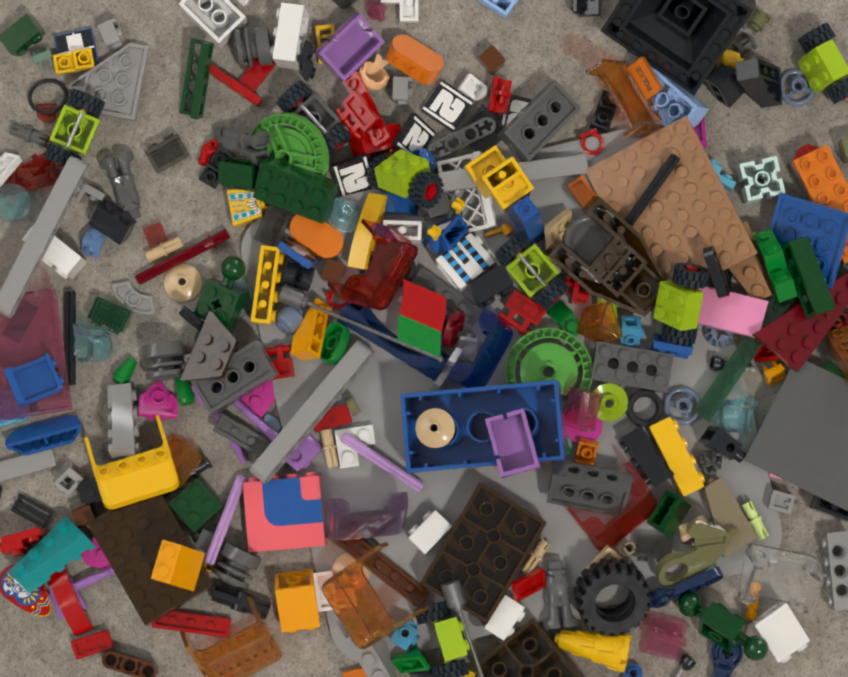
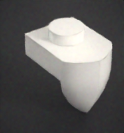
M471 73L466 75L458 87L460 92L474 101L481 100L487 95V85L483 84Z

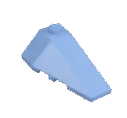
M651 67L664 88L651 98L653 108L661 117L663 126L666 127L684 116H688L693 127L698 125L709 108L697 97Z

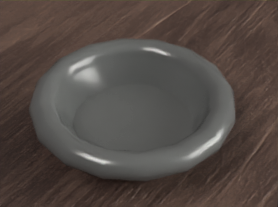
M581 215L571 221L565 230L563 243L589 265L611 240V237L587 215Z

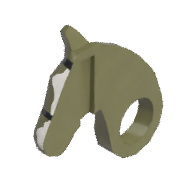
M698 519L690 521L686 530L694 538L695 546L688 550L667 554L658 561L655 572L659 582L665 587H672L709 569L723 554L730 543V538L738 532V528L734 526L725 530L717 524L706 523ZM677 563L684 564L683 569L679 573L672 576L665 575L668 568Z

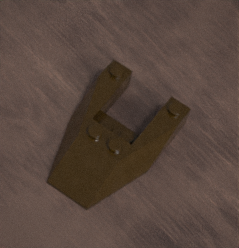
M593 196L581 211L611 237V240L589 265L559 240H555L545 251L544 255L588 293L646 317L656 305L660 281H666L642 235L600 197Z

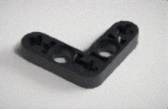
M714 246L703 248V255L718 298L728 297L730 295L732 273L729 268L724 271L722 270Z

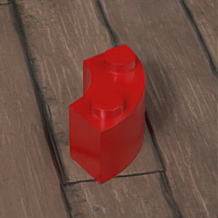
M387 124L386 127L391 138L379 146H374L368 132L361 131L364 138L360 141L351 136L349 142L353 157L367 153L369 160H371L374 155L386 152L393 154L399 151L392 145V142L401 130V124Z

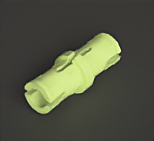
M750 500L742 504L741 507L757 534V539L761 540L769 536L762 522L763 518L758 514L753 501Z

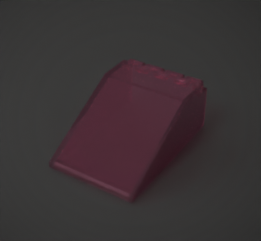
M56 289L38 290L39 297H35L34 291L25 292L16 312L11 318L0 314V420L73 410ZM45 353H48L56 361L57 367L55 371L57 375L61 374L65 385H62L63 392L19 409L4 374V369L9 367L12 369L39 359Z

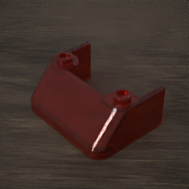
M362 219L361 223L372 234V239L377 244H380L364 275L354 274L350 276L344 285L330 281L327 285L342 301L376 310H384L390 305L418 254V248L413 242L391 228Z
M629 461L622 465L629 474H632L635 480L631 484L630 496L635 502L606 525L597 517H589L582 522L571 507L565 509L598 551H601L607 544L613 547L650 518L658 504L648 485Z

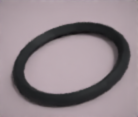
M44 79L35 83L28 93V102L31 108L40 114L46 115L61 110L68 99L66 87L55 79ZM44 83L59 85L64 92L62 103L53 110L45 111L38 109L32 102V94L39 85Z

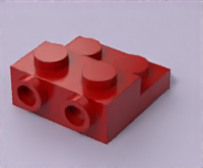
M35 527L0 537L1 553L11 554V556L15 555V557L25 555L27 550H31L30 543L36 544L47 535L46 529Z

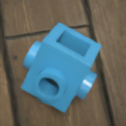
M621 316L620 326L616 327V338H620V345H640V339H644V327H641V316Z
M409 619L407 622L403 620L401 623L396 622L391 630L394 634L390 641L407 651L410 645L415 646L420 638L417 635L419 630L416 629L418 625ZM408 631L409 636L403 637L402 633Z

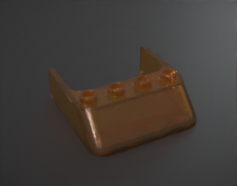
M602 59L585 72L587 75L599 77L600 84L609 91L610 94L608 96L610 100L618 106L620 117L626 120L629 125L628 130L623 133L624 137L639 138L662 127L661 117L654 110L651 99H646L629 71L628 67L630 65L625 61Z
M387 542L378 545L326 580L322 586V592L353 643L360 649L369 648L429 609L426 605L402 621L397 622L391 618L363 573V564L389 546Z
M251 596L247 597V600L257 621L238 633L206 649L199 650L193 646L184 630L180 632L185 648L204 677H248L280 660L282 652Z

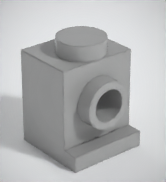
M115 18L97 25L108 50H118L123 47L121 42L123 35L120 28L117 27L118 23Z
M393 77L392 100L397 106H408V98H412V87H408V85H412L411 77Z
M69 462L54 479L55 488L60 493H66L69 496L84 480L85 473L72 462ZM69 476L71 480L67 481L65 480V477Z

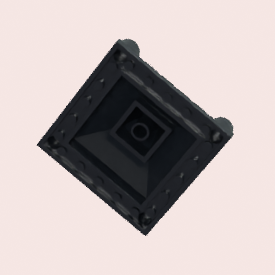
M620 0L602 27L601 32L638 58L645 57L651 67L692 95H695L756 8V1Z

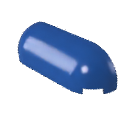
M64 415L23 426L8 435L5 445L9 451L13 450L21 453V455H31L74 442L81 432V422L76 416Z

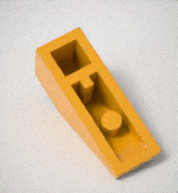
M319 298L313 301L315 305L327 310L330 309V306ZM312 307L309 308L293 336L290 354L301 361L320 359L328 319L327 313Z

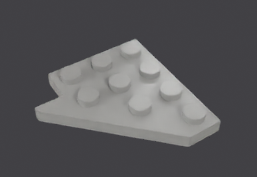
M129 43L66 86V89L71 91L77 89L104 101L105 105L100 115L135 121L150 47Z

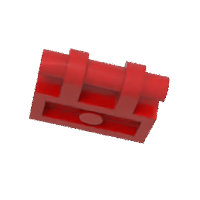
M354 90L342 102L346 109L345 111L342 108H338L335 111L340 122L346 125L349 129L348 132L357 141L364 138L360 132L361 129L364 132H368L380 120L358 90ZM351 116L356 121L355 124L351 121Z
M514 290L504 306L510 310L509 314L506 315L501 311L497 318L502 320L504 325H510L518 330L517 333L520 335H526L532 331L527 328L531 323L537 327L547 310H543L537 303ZM515 314L525 319L523 324L513 319Z
M277 344L276 347L270 348L265 346L264 348L268 355L277 354L278 358L272 361L280 375L272 380L295 377L293 358H285L284 356L285 353L290 352L291 345Z

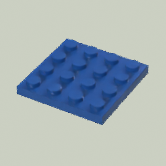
M780 193L770 229H772L780 246L789 241L808 236L816 259L820 264L823 277L827 282V287L832 289L848 239V212L786 193Z

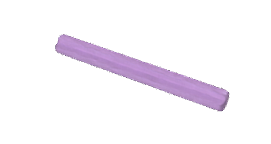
M344 433L341 437L342 443L417 492H420L424 487L423 482L350 434Z
M236 476L204 560L209 565H214L242 493L243 482H246V477Z

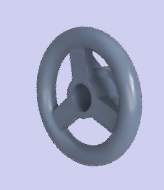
M800 69L789 70L781 77L782 100L792 106L807 104L815 94L811 87H807V83L803 78L797 77V75L805 77ZM791 76V90L785 94L784 83ZM795 84L800 86L799 90L795 88ZM795 93L808 94L806 98L799 101L790 99Z
M687 387L672 389L666 395L663 402L666 417H671L672 420L675 419L678 425H688L694 422L699 417L702 407L698 394ZM677 393L688 394L686 398H680L677 402L670 401ZM694 399L696 403V409L694 414L690 417L688 412L691 410L692 407L691 400ZM681 402L686 404L685 409L680 408ZM669 407L676 408L678 412L682 413L684 419L674 417Z

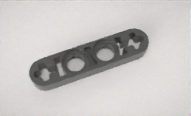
M490 117L482 118L429 145L428 151L432 154L434 146L440 148L444 146L442 142L445 141V146L449 151L446 152V149L439 151V156L437 154L432 155L435 159L448 156L493 134L497 129L496 121ZM485 121L492 122L491 130H482L483 135L480 136L476 125L479 124V128L485 126ZM468 129H474L476 132V136L472 140L467 139L465 135ZM452 137H456L459 140V145L456 148L449 146V139Z

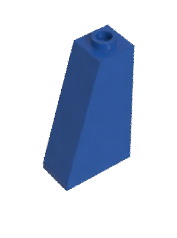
M526 196L511 208L508 218L517 230L522 231L530 240L529 246L531 247L534 243L537 244L543 240L545 234L540 212L530 198Z

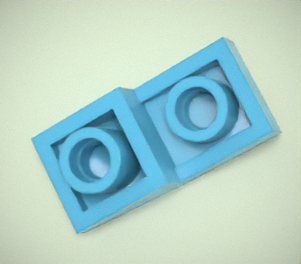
M710 159L724 188L731 192L736 182L727 174L720 175L722 167L719 166V162Z

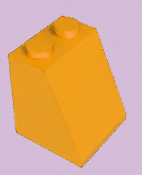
M162 540L151 579L194 592L205 553Z
M313 568L275 574V595L282 633H294L297 630L304 629L314 630L320 627V614L318 612Z

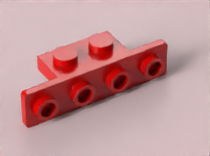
M355 71L342 82L349 95L354 90H358L380 118L368 131L374 146H379L389 140L391 135L359 72Z

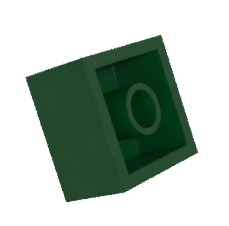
M196 478L168 503L193 533L200 530L225 507L200 478Z

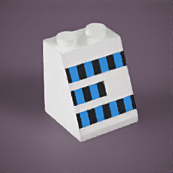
M472 233L460 240L452 250L444 252L435 260V265L459 293L467 288L470 282L479 278L495 264L494 254L489 249L485 250L482 247V240L477 235L473 236Z

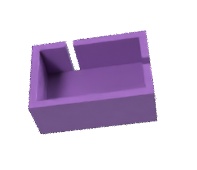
M354 13L329 37L330 41H325L314 52L339 81H345L385 42L374 29H369L371 27L370 24L360 13Z
M524 408L506 413L508 417L506 420L503 414L485 419L494 454L496 457L501 458L496 461L502 479L541 468Z

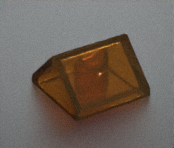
M610 300L583 308L576 330L577 333L594 343L623 337Z

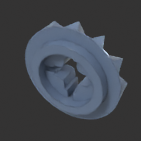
M705 326V338L712 346L725 347L734 339L735 333L723 330L727 335L718 337L717 332L712 327Z

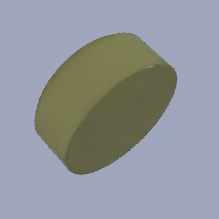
M353 396L345 400L353 416L361 413Z

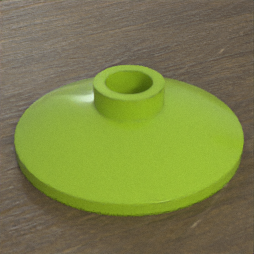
M602 384L595 388L590 396L591 411L602 421H616L627 411V394L616 384ZM607 400H611L613 405L608 407L605 403Z

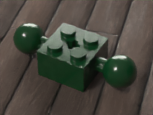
M229 256L223 260L221 272L224 278L222 281L215 278L206 279L194 310L198 317L206 320L208 312L212 311L227 329L235 328L248 294L233 286L234 281L240 279L245 273V263L241 258ZM197 331L196 334H195V337H194V342H195V343H196L197 338H198V336H199V334H200V331Z
M693 592L684 593L679 598L678 609L684 616H698L700 618L698 633L729 654L733 652L738 644L743 646L745 655L751 660H762L768 654L769 646L767 641L761 636L754 635L749 637L744 634L746 626L744 619L738 614L730 613L723 604H717L713 601L708 608H705L700 596Z

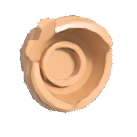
M379 54L376 55L374 63L366 60L358 68V72L368 91L383 89L390 79V75L383 69L389 63L385 59L382 60Z

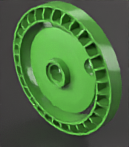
M284 112L263 119L253 129L251 135L259 131L270 133V144L262 149L268 151L270 157L326 177L329 168L328 147L322 133L310 120L298 114ZM282 125L292 126L296 129L283 128Z
M557 328L537 329L521 337L509 352L505 365L507 384H517L515 366L518 360L521 362L520 378L522 383L558 380L561 382V392L565 396L573 389L578 376L577 366L582 365L581 383L575 394L563 402V413L575 408L587 395L592 383L590 377L593 365L586 347L574 335ZM555 338L569 344L575 351L570 353L565 347L555 343L539 344L532 349H528L526 346L539 339ZM522 350L527 352L523 359L519 357ZM576 354H578L581 360L577 363L575 358L573 357ZM551 366L554 369L552 377H546L543 374L545 367Z

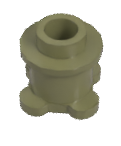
M756 7L753 12L754 15L751 19L747 20V23L752 31L762 32L764 25L769 23L772 17L761 8Z

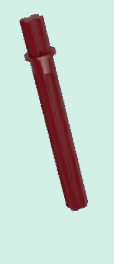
M226 229L213 236L208 235V238L136 275V281L141 285L213 247L216 249V245L230 239V235Z

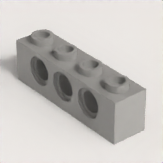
M848 531L824 532L823 537H821V547L825 548L823 566L827 568V575L825 576V585L829 587L827 604L834 611L847 610ZM835 546H838L841 550L837 557L832 553V549ZM837 565H840L843 569L842 574L839 576L834 572ZM840 584L845 588L842 595H838L836 592Z

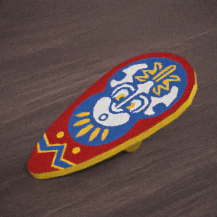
M15 564L6 568L0 575L1 594L12 604L29 614L43 617L48 616L51 612V603L44 585H41L29 594L9 573Z

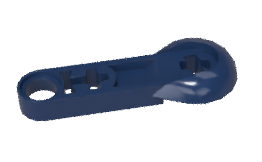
M714 567L672 587L655 589L650 592V608H661L669 604L674 597L677 601L684 593H694L720 581L724 575L719 567Z
M713 643L711 647V659L714 667L712 677H731L732 672L743 658V648L740 644L735 647L731 656L728 655V658H725V655L722 653L723 649Z

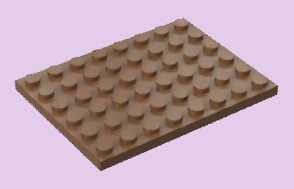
M688 116L682 117L586 169V174L598 197L625 219L669 156L675 154L680 158L678 164L632 226L642 235L666 281L672 280L676 263H693L708 269L703 255V248L715 247L723 271L758 253Z

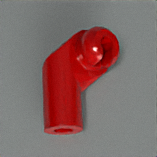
M215 139L209 140V142L202 146L198 160L199 165L206 166L209 157L217 150L219 145Z

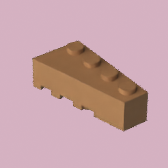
M746 220L742 223L758 253L729 269L751 297L763 299L771 296L774 292L763 259L754 241L753 233Z

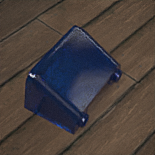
M486 308L482 311L478 321L483 329L482 334L487 337L471 366L462 362L456 363L452 366L446 378L461 388L487 386L513 338L512 328L494 312Z

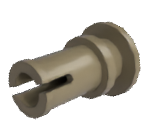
M625 540L618 541L614 546V550L625 559H628L635 552L633 549H636L633 542Z

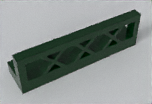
M191 38L180 114L189 115L192 119L203 118L214 42ZM195 44H201L199 56L194 51ZM198 62L197 75L192 71V64ZM195 80L194 94L189 89V83ZM190 99L193 100L191 111L186 110V103Z

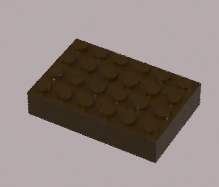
M479 482L420 581V584L444 598L441 585L448 581L459 579L467 601L462 609L488 624L547 522Z
M163 494L117 509H110L87 523L145 626H149L215 587L203 563L194 592L151 579L162 540L194 549Z
M534 618L479 661L484 677H581ZM475 664V665L472 666V667L474 668V670H475V671L477 672V674L479 675L478 669H477L476 664Z

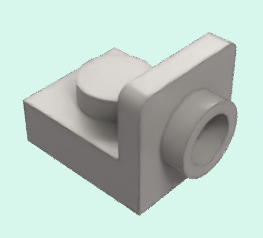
M84 184L83 187L80 186L76 193V201L83 204L87 195H89L88 199L97 204L99 201L104 202L108 198L106 194L87 184Z
M464 333L463 336H459L458 347L463 350L458 358L459 361L475 363L479 338H475L474 334Z
M772 490L767 508L791 515V512H794L796 509V496Z

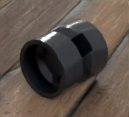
M289 261L282 285L288 284L292 287L296 285L299 290L309 292L315 268L307 269L304 266L300 267L299 263ZM299 273L303 274L302 280H298Z

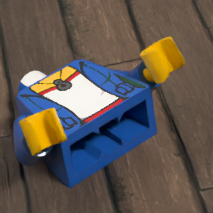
M457 197L451 205L455 209L453 216L436 225L433 224V227L428 229L427 235L423 238V243L432 253L437 254L452 250L468 232L469 227L462 219L463 212L461 210L465 205L463 200Z

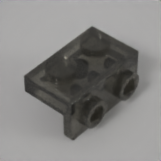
M268 204L253 240L266 246L277 247L285 238L283 236L285 229L290 227L292 213L285 212Z

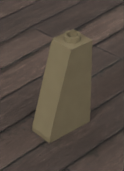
M713 476L705 481L706 485L702 488L711 522L725 530L734 526L738 528V532L730 538L729 545L721 555L722 557H727L758 538L723 479Z

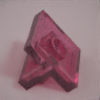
M570 387L564 413V426L575 428L574 430L595 431L603 393Z
M649 614L641 652L680 661L683 646L686 647L687 639H685L688 623Z

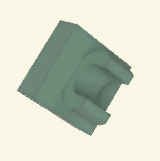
M49 45L31 51L34 63L38 62L40 69H43L42 61L44 60L49 61L50 66L53 65L52 51Z

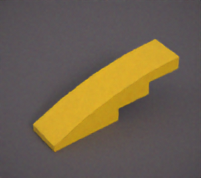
M368 193L355 230L347 264L348 267L368 269L371 251L374 252L377 233L381 234L387 202L386 195Z

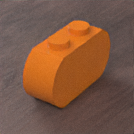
M408 35L395 36L386 53V59L389 64L425 85L433 84L444 66V61L439 54Z
M297 214L293 217L290 223V233L294 240L323 260H328V258L335 259L341 254L344 240L337 225L332 222L330 224L326 222L321 224Z

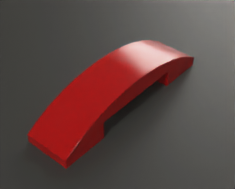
M65 565L63 571L60 573L55 572L51 575L49 583L68 625L75 636L94 627L87 611H84L69 578L70 573Z

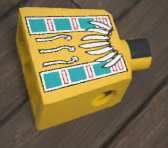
M227 190L234 228L263 218L262 210L273 208V205L253 198L254 190Z

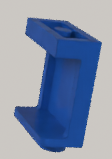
M45 353L39 359L12 369L9 367L4 369V374L19 409L63 392L62 385H65L61 374L57 375L55 371L57 367L56 361L48 353Z

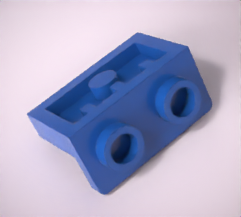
M654 333L650 350L673 354L674 357L687 359L692 354L693 345L672 344V342L663 340L661 334Z

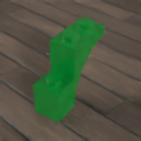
M772 229L753 235L778 302L781 303L797 297L794 280L787 268L783 250Z

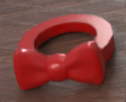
M596 128L578 136L581 139L583 151L588 155H597L604 147V140L601 135L596 133ZM592 135L599 140L600 147L596 151H590L586 148V136Z
M345 285L335 286L329 293H324L333 311L336 308H344L348 302L347 300L343 304L333 303L331 298L336 290H345L348 293V300L352 296L350 289Z

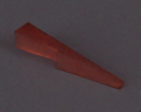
M46 152L39 156L36 153L31 156L32 160L19 164L0 187V197L55 185L61 174L59 165L45 159Z

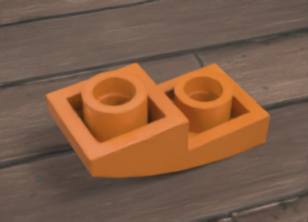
M579 438L574 463L594 467L599 441Z

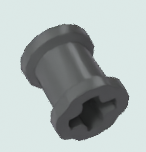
M747 34L746 38L738 43L734 42L732 47L734 51L740 52L742 58L751 49L755 50L757 44L754 38Z

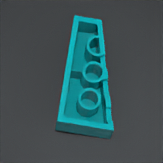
M64 517L14 565L9 573L30 594L50 580L53 573H60L65 569L66 564L73 559L77 561L82 557L81 554L88 549L91 551L96 546L72 522Z

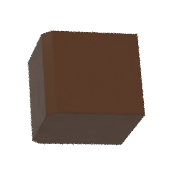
M491 45L478 57V62L490 75H494L504 66L505 58Z
M328 258L320 275L321 279L329 284L338 286L346 266Z
M92 503L71 510L78 529L88 526V522L97 518Z

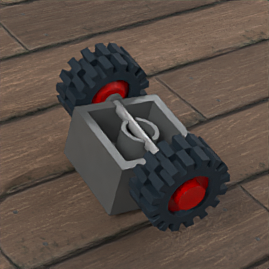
M300 80L290 86L279 97L276 104L283 112H293L310 120L322 133L328 147L329 157H331L348 142L351 134L316 93L309 98L312 91Z

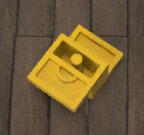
M496 145L464 166V169L486 199L491 195L501 210H504L534 189L513 156L506 160Z

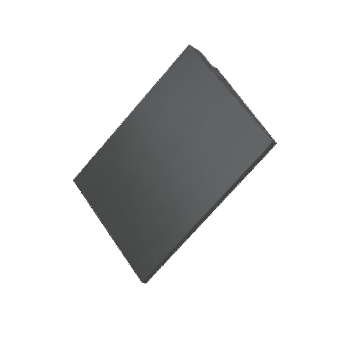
M808 361L797 372L790 368L744 460L848 511V381Z

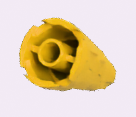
M561 630L560 633H556L554 644H557L559 649L571 652L572 655L589 659L591 662L607 666L608 669L625 673L632 634L620 632L619 636H613V633H609V636L602 635L601 632Z

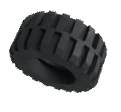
M611 557L609 561L603 558L600 559V563L595 564L593 562L588 570L585 568L581 572L582 578H577V586L574 587V601L581 619H583L587 627H591L592 631L596 633L601 631L602 635L609 636V633H613V636H619L620 632L629 633V629L632 627L636 629L640 625L639 621L645 620L647 617L645 612H649L651 607L649 603L651 601L649 586L637 566L633 563L629 564L628 560L621 559L618 561L616 557ZM619 584L629 588L627 599L618 607L605 609L595 604L597 595L607 586Z

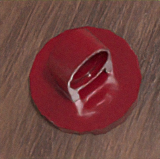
M455 309L450 316H445L442 330L443 345L452 348L459 338L456 336L459 331L462 332L466 315L463 311Z

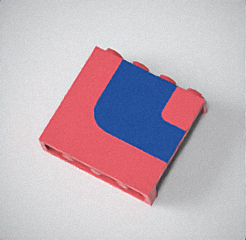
M316 472L305 473V477H298V474H288L286 479H279L277 475L266 484L256 477L248 478V482H243L248 552L328 545V538L325 537L321 497L320 478H322V475L317 476Z

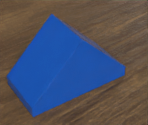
M393 193L380 194L387 196L384 214L417 216L418 205L413 204L409 196L403 198Z

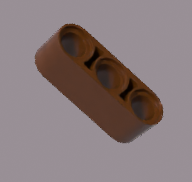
M116 650L108 651L102 657L104 667L130 676L156 677L159 672L156 663ZM109 654L115 655L117 659L114 665L109 664L107 661ZM127 660L134 661V670L126 668ZM148 665L154 669L152 676L145 674V666Z

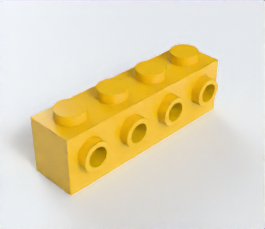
M261 245L251 315L252 324L271 326L272 322L276 321L277 310H274V303H278L279 291H276L277 284L281 283L282 272H279V266L283 265L284 253H281L278 247Z
M667 417L647 427L660 455L665 460L664 463L669 471L672 470L675 474L672 476V479L681 497L705 487L703 484L705 479L701 471L697 472L694 466L697 464L692 454H688L686 450L688 444L683 436L680 437L677 431L679 426L676 420Z

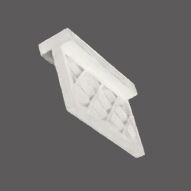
M476 151L472 152L473 154L437 162L438 172H443L442 165L447 164L455 167L453 171L463 170L460 168V165L464 160L471 159L473 161L482 152ZM474 188L472 191L466 189L470 194L461 211L464 210L465 206L474 211L469 221L462 218L467 223V226H473V228H469L467 233L497 228L498 224L492 196L490 195L485 199L478 188ZM460 190L456 191L454 195L445 192L449 207L454 199H456ZM472 195L479 198L480 201L476 210L467 205ZM453 211L447 214L448 218L452 217ZM476 214L483 217L484 225L476 227L471 223Z

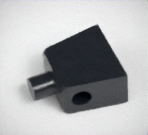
M708 426L698 441L727 460L732 461L734 459L741 463L746 456V453L740 450L742 444L719 427Z

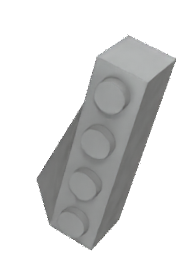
M131 383L108 385V409L111 411L108 414V423L110 429H112L108 430V439L110 441L108 451L113 462L141 453L140 444L137 443L136 437L140 436L139 426L135 422V419L139 417L138 408L134 405V401H137V391L133 389Z
M379 618L345 638L367 677H397Z

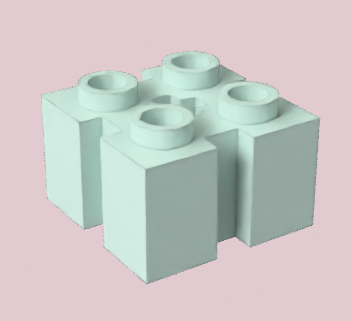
M777 156L761 159L758 165H755V161L741 163L736 167L739 182H744L745 184L741 189L744 205L758 202L764 195H766V199L779 197L780 193H785L782 178L777 179L776 175L780 171ZM758 177L764 180L762 184L757 181Z

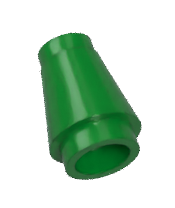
M127 357L113 373L112 380L117 384L130 383L137 362Z
M181 377L176 378L177 402H180V406L193 404L196 396L189 382L180 380Z

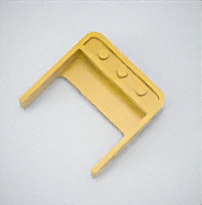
M159 415L155 417L162 436L163 445L159 448L114 462L97 465L88 437L84 438L103 504L107 509H117L174 491L178 488L179 478Z

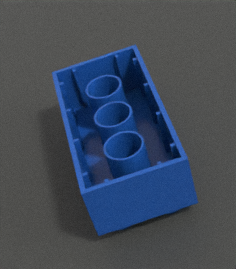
M558 380L400 394L407 473L498 466L496 460L501 458L496 457L494 454L485 419L503 414L506 420L508 419L506 413L523 408L527 416L539 462L567 460L561 382ZM432 408L442 409L449 413L455 424L453 438L448 444L440 448H431L424 445L416 435L417 419L424 411ZM433 424L431 430L433 432L437 431L438 426Z

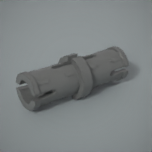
M15 123L11 125L13 129L10 128V135L23 138L28 143L31 141L43 147L47 146L48 143L46 141L49 142L50 136L36 132L31 127L28 129Z

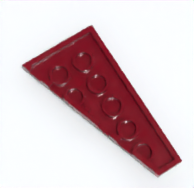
M848 272L835 280L832 289L828 288L836 309L824 315L807 319L802 305L799 303L761 330L752 334V336L795 372L799 371L848 306Z

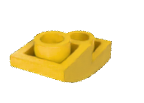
M91 48L73 50L72 53L52 56L55 75L68 74L95 67Z

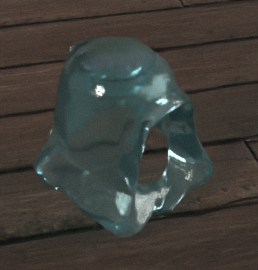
M74 323L72 326L75 339L74 354L77 360L81 363L107 361L113 352V341L108 330L94 329Z
M754 396L735 400L727 399L717 411L716 422L718 427L725 432L750 435L753 412L758 407L759 402L755 401Z

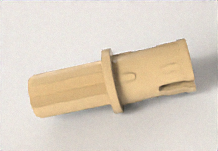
M175 237L165 243L160 242L159 246L145 251V255L151 263L164 255L167 257L168 253L181 248L183 242L180 237Z
M332 429L320 431L323 444L322 451L325 453L327 467L335 468L339 463Z
M540 538L532 552H529L530 556L521 571L524 574L532 572L538 562H542V557L551 544Z

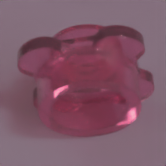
M371 1L368 8V17L373 20L378 19L379 22L384 21V14L387 10L386 4Z

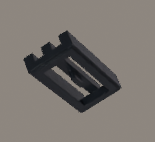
M21 493L10 510L44 529L54 514V511ZM23 499L26 502L36 506L37 508L47 512L48 516L46 517L45 515L24 505L23 503H21V500ZM18 506L45 520L44 523L17 509Z

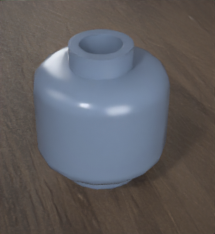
M286 305L276 315L275 325L285 334L294 333L304 319L302 316L303 311Z

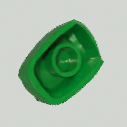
M332 322L327 326L320 359L323 362L335 365L341 360L347 349L350 329L338 322Z

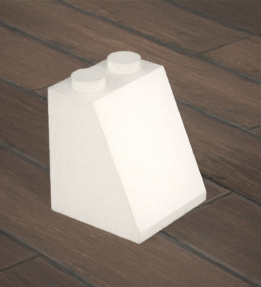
M779 601L758 616L756 620L748 623L757 636H761L767 641L769 646L768 652L777 663L781 662L783 664L792 658V653L796 650L797 652L804 650L807 647L806 643L810 641L790 607L785 602Z

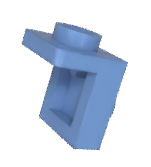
M90 225L82 240L81 252L87 256L99 258L101 248L107 236Z

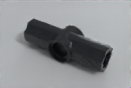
M217 584L211 601L229 606L230 609L245 614L250 613L265 619L271 607V602L253 597L252 594L240 590L235 591Z

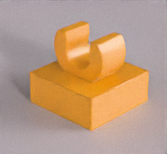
M772 361L773 368L767 369L765 365L763 366L765 382L769 387L786 378L784 367L782 364L777 365L775 361Z

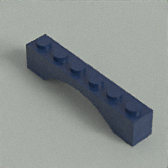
M353 295L350 297L340 313L341 316L398 339V336L379 322L368 304ZM337 319L344 326L433 381L437 379L450 358L449 354L441 350V356H443L444 361L438 363L439 361L346 321Z

